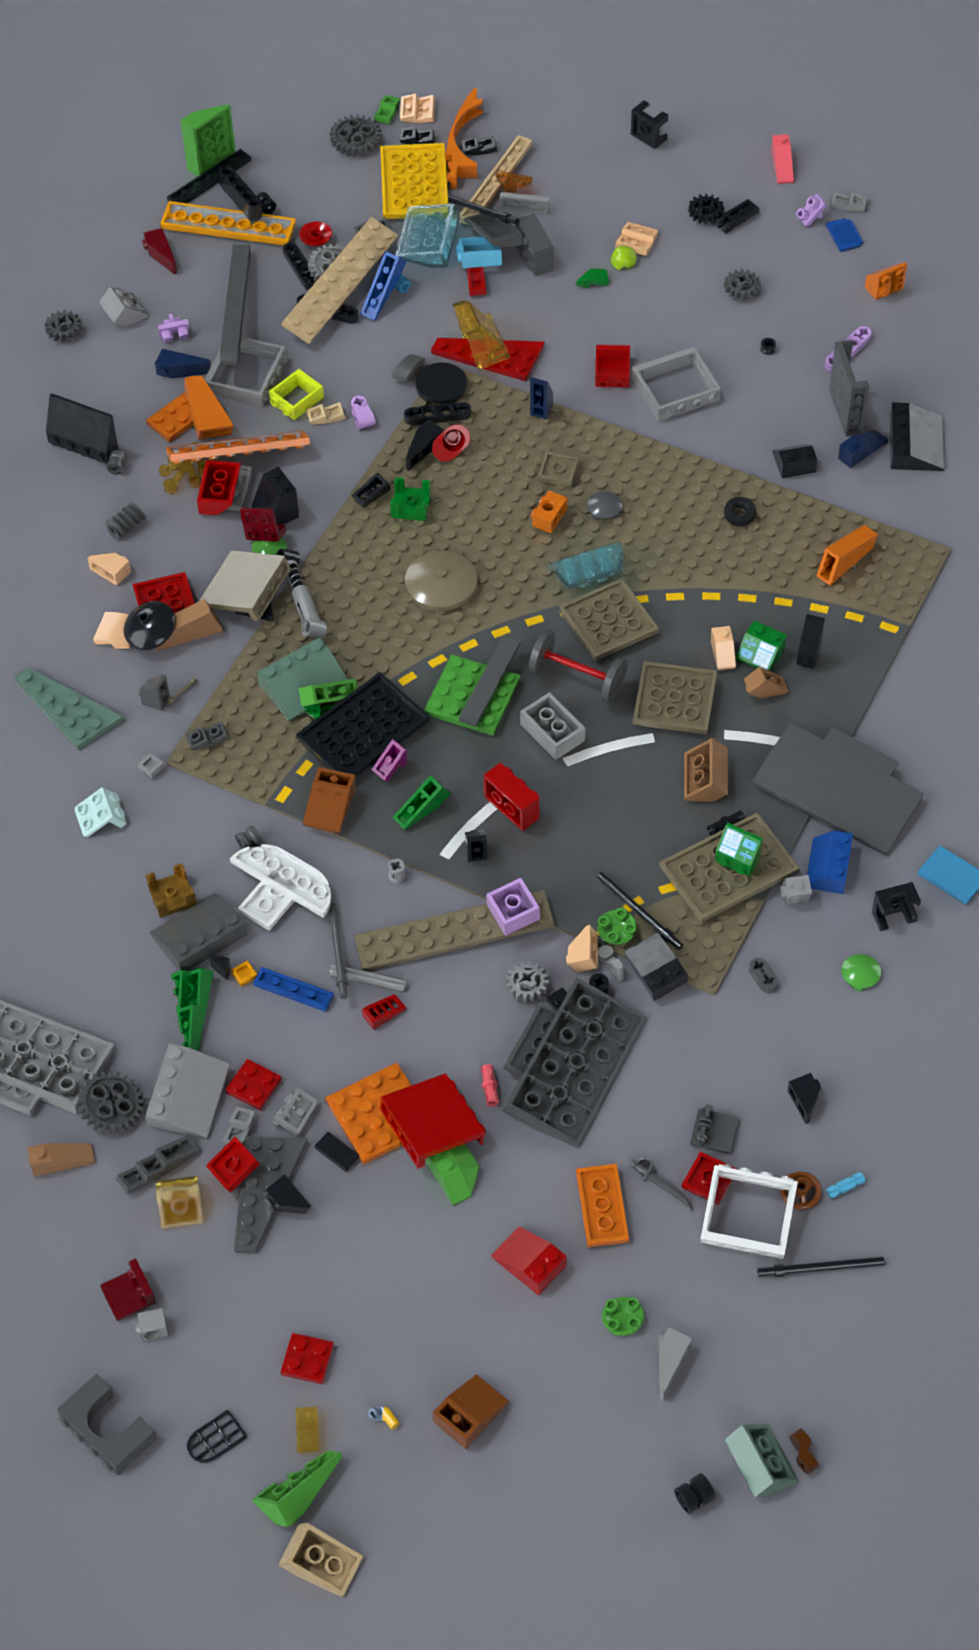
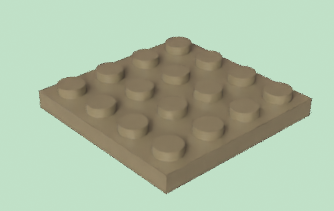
M622 578L559 606V612L594 661L659 633L658 626Z
M643 661L633 725L707 735L717 671Z

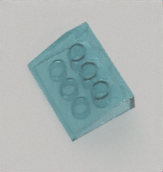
M455 204L408 207L395 255L407 262L430 268L448 267L460 221V215Z

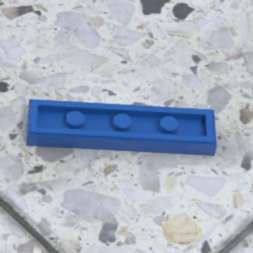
M261 967L253 982L255 987L324 1012L327 1011L334 997L333 992Z

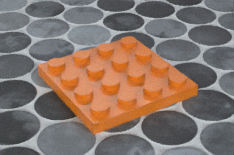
M397 1062L325 1097L327 1105L355 1152L359 1154V1159L363 1165L402 1146L380 1111L381 1096L411 1086Z

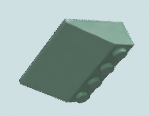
M320 637L257 672L259 686L288 721L305 713L304 706H301L298 688L348 680L330 649Z

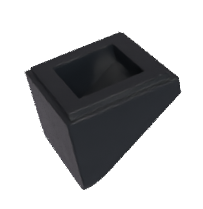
M210 955L211 968L228 980L231 971L230 959L228 957Z

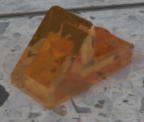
M508 172L496 174V179L506 193H516L517 187L526 188L527 185L532 184V177Z

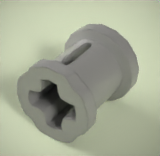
M398 858L390 860L387 865L389 880L392 883L403 882L405 879V865L403 861Z

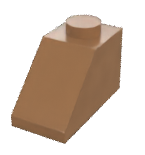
M762 667L757 668L744 678L746 691L760 699L783 695L789 692L784 677Z

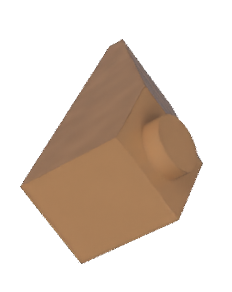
M45 1143L27 1147L34 1177L95 1163L91 1143Z

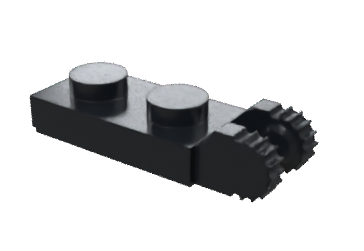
M747 199L724 213L723 216L717 219L715 226L718 228L723 226L722 231L728 233L733 227L759 213V207Z

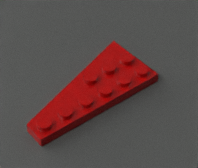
M437 338L431 348V354L526 382L545 346V342Z

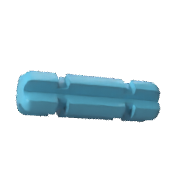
M857 1172L852 1177H848L834 1186L828 1187L826 1192L830 1198H835L839 1196V1193L843 1194L855 1188L856 1185L865 1183V1177L863 1173Z

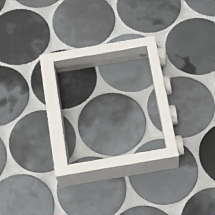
M728 1164L714 1165L700 1243L783 1259L797 1181H793L794 1179L788 1178V1176H781V1178L773 1177V1174L768 1172L752 1173V1170L748 1168L732 1169ZM719 1177L789 1191L779 1246L709 1232Z

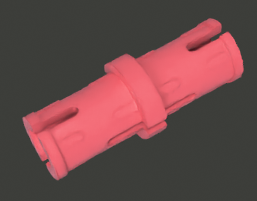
M486 1064L481 1067L483 1077L482 1089L485 1091L486 1105L496 1106L499 1104L497 1094L498 1082L495 1080L494 1066Z

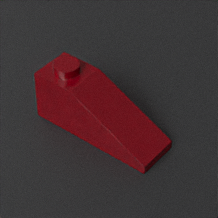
M163 228L143 232L144 240H142L144 250L147 249L149 256L173 274H177L176 263Z

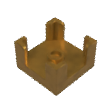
M182 863L173 866L174 875L156 880L154 872L145 875L147 886L159 918L196 905L195 894L192 886L190 887Z

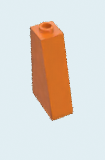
M202 375L185 378L184 390L198 440L232 435L233 423Z
M863 525L825 549L816 576L828 585H832L873 549L878 534L866 525Z

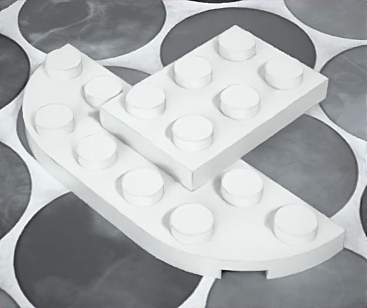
M261 844L260 847H246L236 852L230 858V863L261 881L238 907V913L268 931L272 929L295 901L323 918L326 916L331 904V891L327 879L316 868L279 847Z

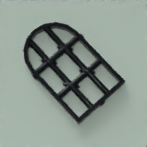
M227 1409L197 1429L189 1437L187 1450L194 1461L209 1463L247 1438V1435ZM228 1414L231 1419L219 1427L216 1421ZM234 1422L237 1429L225 1436L222 1432L223 1428ZM213 1424L215 1426L214 1431L203 1437L200 1432ZM240 1431L243 1436L231 1444L229 1441L230 1437ZM219 1432L222 1436L221 1440L209 1446L207 1443L208 1438ZM198 1435L199 1441L190 1446L192 1439ZM225 1441L228 1447L215 1454L214 1448ZM203 1442L206 1446L205 1450L196 1457L192 1455L190 1450ZM208 1452L213 1456L208 1459H199Z

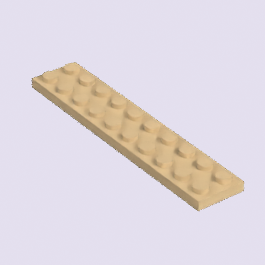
M370 217L283 320L281 326L310 344L382 258L385 251L387 252L397 240L398 234L373 217Z

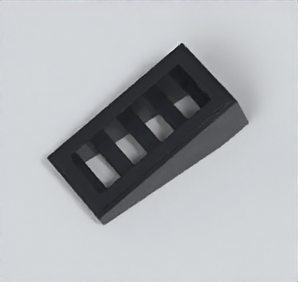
M376 473L351 496L364 508L387 493L391 487L380 474ZM362 495L366 499L363 501L359 496Z

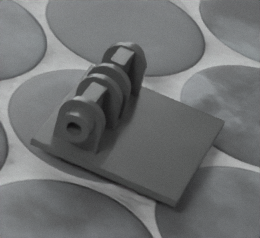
M706 1104L702 1109L698 1108L690 1145L731 1153L739 1117L714 1112L713 1106Z

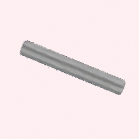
M332 964L329 973L337 977L336 964ZM344 966L345 975L349 980L404 991L406 988V980Z

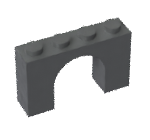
M96 1373L57 1409L60 1415L58 1420L65 1428L70 1427L74 1431L73 1435L79 1442L84 1441L88 1445L87 1449L94 1457L99 1456L103 1460L102 1464L109 1472L113 1470L119 1475L157 1437L155 1430L141 1417L137 1418L121 1434L114 1437H100L91 1431L90 1422L93 1415L113 1397L111 1387Z

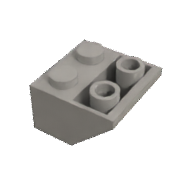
M109 287L99 301L113 323L127 327L149 316L145 306L139 302L137 295L133 292H125L121 288Z

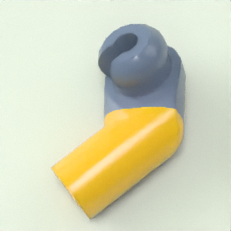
M374 1406L368 1410L370 1419L385 1421L391 1430L397 1428L400 1424L388 1407Z

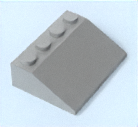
M169 1043L145 1116L148 1126L208 1139L230 1064L194 1049Z

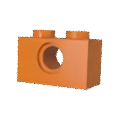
M548 490L546 495L541 497L538 507L534 508L531 513L532 526L552 533L568 509V498Z

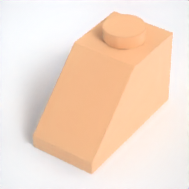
M117 553L88 557L90 570L116 586L131 573L129 560Z
M730 626L712 628L710 642L717 670L736 668L734 641Z
M587 925L568 946L566 962L576 973L598 968V933L591 925Z

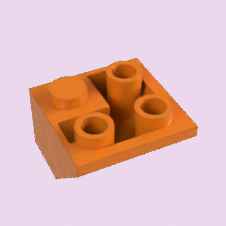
M903 262L866 275V290L875 300L900 291L904 288L907 263Z

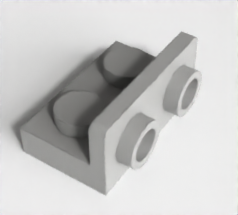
M299 1087L293 1092L289 1091L283 1101L286 1103L283 1108L280 1107L273 1116L275 1121L272 1124L275 1127L281 1125L295 1136L300 1133L318 1103L316 1099Z

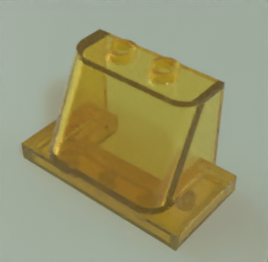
M466 300L452 304L463 338L468 339L478 370L510 358L509 352L490 313L484 314Z

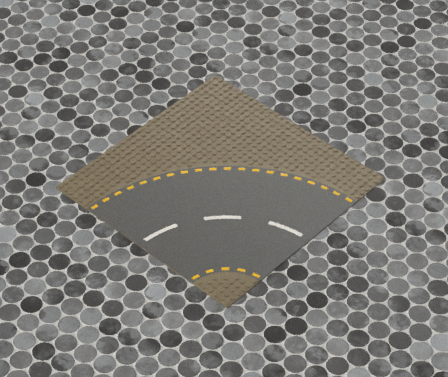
M463 370L467 377V388L463 393V397L454 403L466 402L470 404V418L437 422L435 424L444 430L451 425L459 424L464 426L470 433L468 446L454 459L446 462L438 460L433 452H431L408 471L406 470V455L415 432L421 424L409 425L404 421L403 417L300 566L299 574L302 575L303 585L309 588L320 620L324 621L327 625L325 637L321 640L330 649L347 679L356 678L358 688L381 672L424 710L451 654L488 665L503 635L521 640V645L507 669L509 672L519 674L520 681L494 736L430 717L429 722L400 743L407 750L405 768L398 766L389 781H384L371 770L376 762L355 777L356 790L340 834L322 831L388 859H401L407 867L483 899H486V894L522 878L530 893L545 891L554 921V927L552 928L577 937L587 925H591L598 933L597 924L599 917L608 911L624 908L636 921L637 929L634 937L624 944L613 945L605 942L598 934V947L608 945L613 949L614 954L627 959L624 951L658 932L597 878V875L602 872L664 928H669L674 933V936L684 944L681 950H677L671 943L665 942L687 973L688 982L685 984L714 995L718 991L772 887L701 923L661 870L659 862L710 837L708 832L713 830L707 831L708 825L719 821L723 816L728 817L739 810L744 813V815L740 816L741 818L744 816L747 818L758 813L787 852L791 853L810 815L752 784L754 777L790 722L823 740L832 727L851 737L853 736L950 554V548L554 402L547 419L531 416L529 393ZM418 395L411 407L439 405V403L426 402ZM450 411L442 412V414L448 415L451 413ZM431 412L425 414V416L427 417L433 415V413ZM546 451L580 457L571 488L537 481ZM378 473L389 483L391 489L363 508L351 495ZM395 477L404 478L405 487L422 489V480H431V498L426 521L391 518L390 501L391 498H394ZM548 490L568 498V509L552 533L533 527L531 518L533 509L538 507L541 497L545 496ZM600 491L615 493L622 501L619 517L600 520L593 519L592 514L587 508L588 499L591 495ZM362 495L359 496L363 501L366 499ZM735 497L750 499L756 507L754 521L746 526L730 524L724 516L725 505L730 499ZM735 508L733 510L736 515H745L747 513L744 508ZM863 525H866L878 534L873 549L832 585H828L816 576L823 554L828 546ZM439 550L452 551L466 557L473 564L477 572V589L474 596L465 605L444 612L431 611L418 606L410 599L405 587V575L410 564L425 553ZM622 578L658 626L659 633L594 661L559 612V606ZM288 584L272 607L273 621L263 620L185 733L187 734L201 726L206 729L221 721L230 739L211 747L192 751L186 735H184L167 759V765L303 822L318 767L329 769L296 739V734L315 719L305 712L297 718L288 721L259 686L257 676L259 670L317 639L303 636L302 621L291 594V585ZM807 614L825 618L821 653L814 669L796 664ZM754 620L787 635L786 648L771 669V672L784 677L789 691L787 694L760 699L746 691L744 678L757 668L737 660L736 655L745 633ZM730 626L734 641L736 668L718 671L710 642L711 629ZM548 629L555 633L553 653L604 673H608L611 665L617 658L620 657L627 660V672L623 685L612 703H606L601 699L604 680L549 659L548 664L540 675L530 673V656L538 637L544 630ZM643 661L717 671L707 735L633 725ZM549 692L585 727V741L557 760L520 725V711ZM341 700L321 703L320 707L333 706ZM713 738L728 748V795L714 802L684 800V753ZM500 762L505 767H509L517 778L523 779L526 786L531 790H535L540 797L539 819L523 832L484 797L483 775ZM430 775L441 781L451 792L448 798L437 809L407 830H404L392 817ZM471 830L485 831L487 838V860L468 862L465 832H470Z

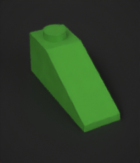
M356 678L298 688L301 706L342 700L358 687Z

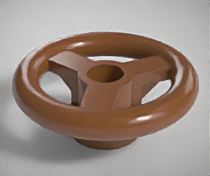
M801 1171L787 1175L788 1178L797 1181L796 1195L799 1196L800 1203L794 1202L793 1208L805 1210L812 1208L819 1202L822 1188L816 1177ZM815 1186V1196L811 1201L807 1202L806 1194L811 1187ZM780 1189L782 1199L787 1204V1192Z

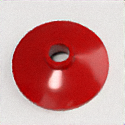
M313 221L302 226L299 231V237L306 245L321 246L332 238V229L324 222Z

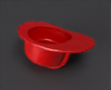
M459 424L446 428L433 442L432 452L434 456L444 462L454 459L470 442L468 429Z

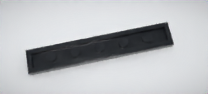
M242 149L237 150L167 196V201L190 202L219 182V168L229 166L237 171L251 161V156Z

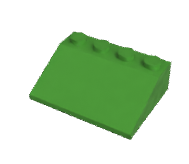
M229 104L195 111L180 120L187 169L198 177L236 152L231 107Z

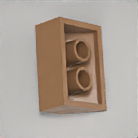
M711 738L684 753V800L714 802L728 795V748Z

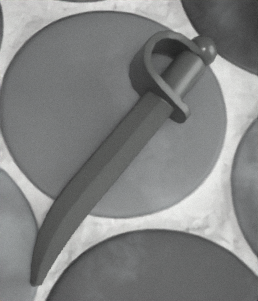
M642 1157L638 1161L632 1160L630 1162V1167L635 1168L637 1172L644 1176L643 1181L649 1179L692 1210L690 1201L679 1189L652 1172L653 1164L649 1158ZM647 1162L650 1164V1168L648 1169L640 1163Z

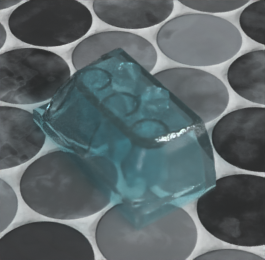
M621 542L607 544L546 564L547 570L553 571L559 582L567 588L580 586L582 589L591 586L590 582L597 580L598 583L607 581L608 576L621 572L624 562L623 547Z

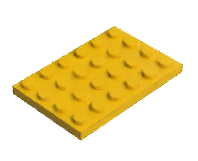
M445 144L380 146L383 219L449 216Z

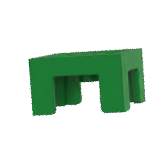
M395 477L394 498H391L390 501L391 518L426 521L431 498V480H422V489L405 487L404 478Z

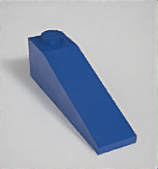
M385 251L360 315L376 321L402 274L406 260Z

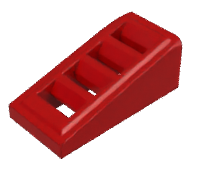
M393 994L361 1010L362 1016L374 1030L405 1011L406 1007L397 995ZM393 1001L397 1004V1008H394L391 1004ZM388 1005L391 1010L388 1011L385 1006Z

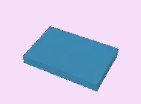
M939 846L918 870L917 875L965 905L979 890V869L942 846Z

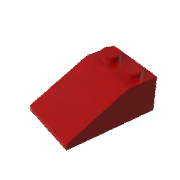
M518 1227L491 1255L495 1261L538 1296L564 1270L567 1262V1256L552 1243L521 1227Z

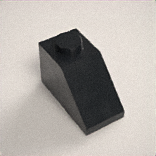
M471 830L470 832H465L468 862L487 860V838L485 831Z
M811 1073L790 1080L787 1090L805 1124L810 1122L821 1090L818 1079H814Z
M285 1174L265 1189L262 1194L265 1203L270 1208L273 1207L275 1211L305 1214L311 1208V1205Z

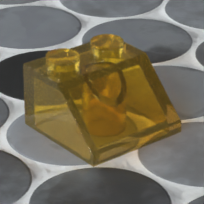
M198 1176L156 1181L161 1229L203 1223Z

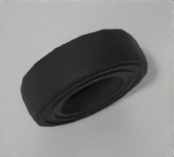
M735 497L726 503L724 516L732 525L746 526L754 521L756 507L748 498ZM735 508H744L747 513L745 515H736L733 510Z

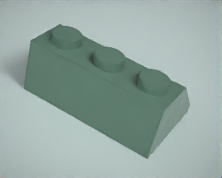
M768 1424L741 1425L725 1439L730 1453L734 1456L740 1472L744 1475L749 1484V1489L755 1497L770 1496L799 1482Z

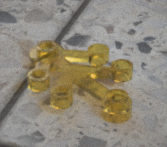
M167 456L169 465H161L159 467V474L163 477L168 476L170 471L178 470L173 478H168L163 482L164 491L167 494L176 493L178 489L177 484L186 471L190 478V486L192 488L200 486V479L196 476L192 465L194 461H191V459L184 460L183 463H174ZM201 458L202 460L197 461L198 473L203 476L202 469L205 467V462Z

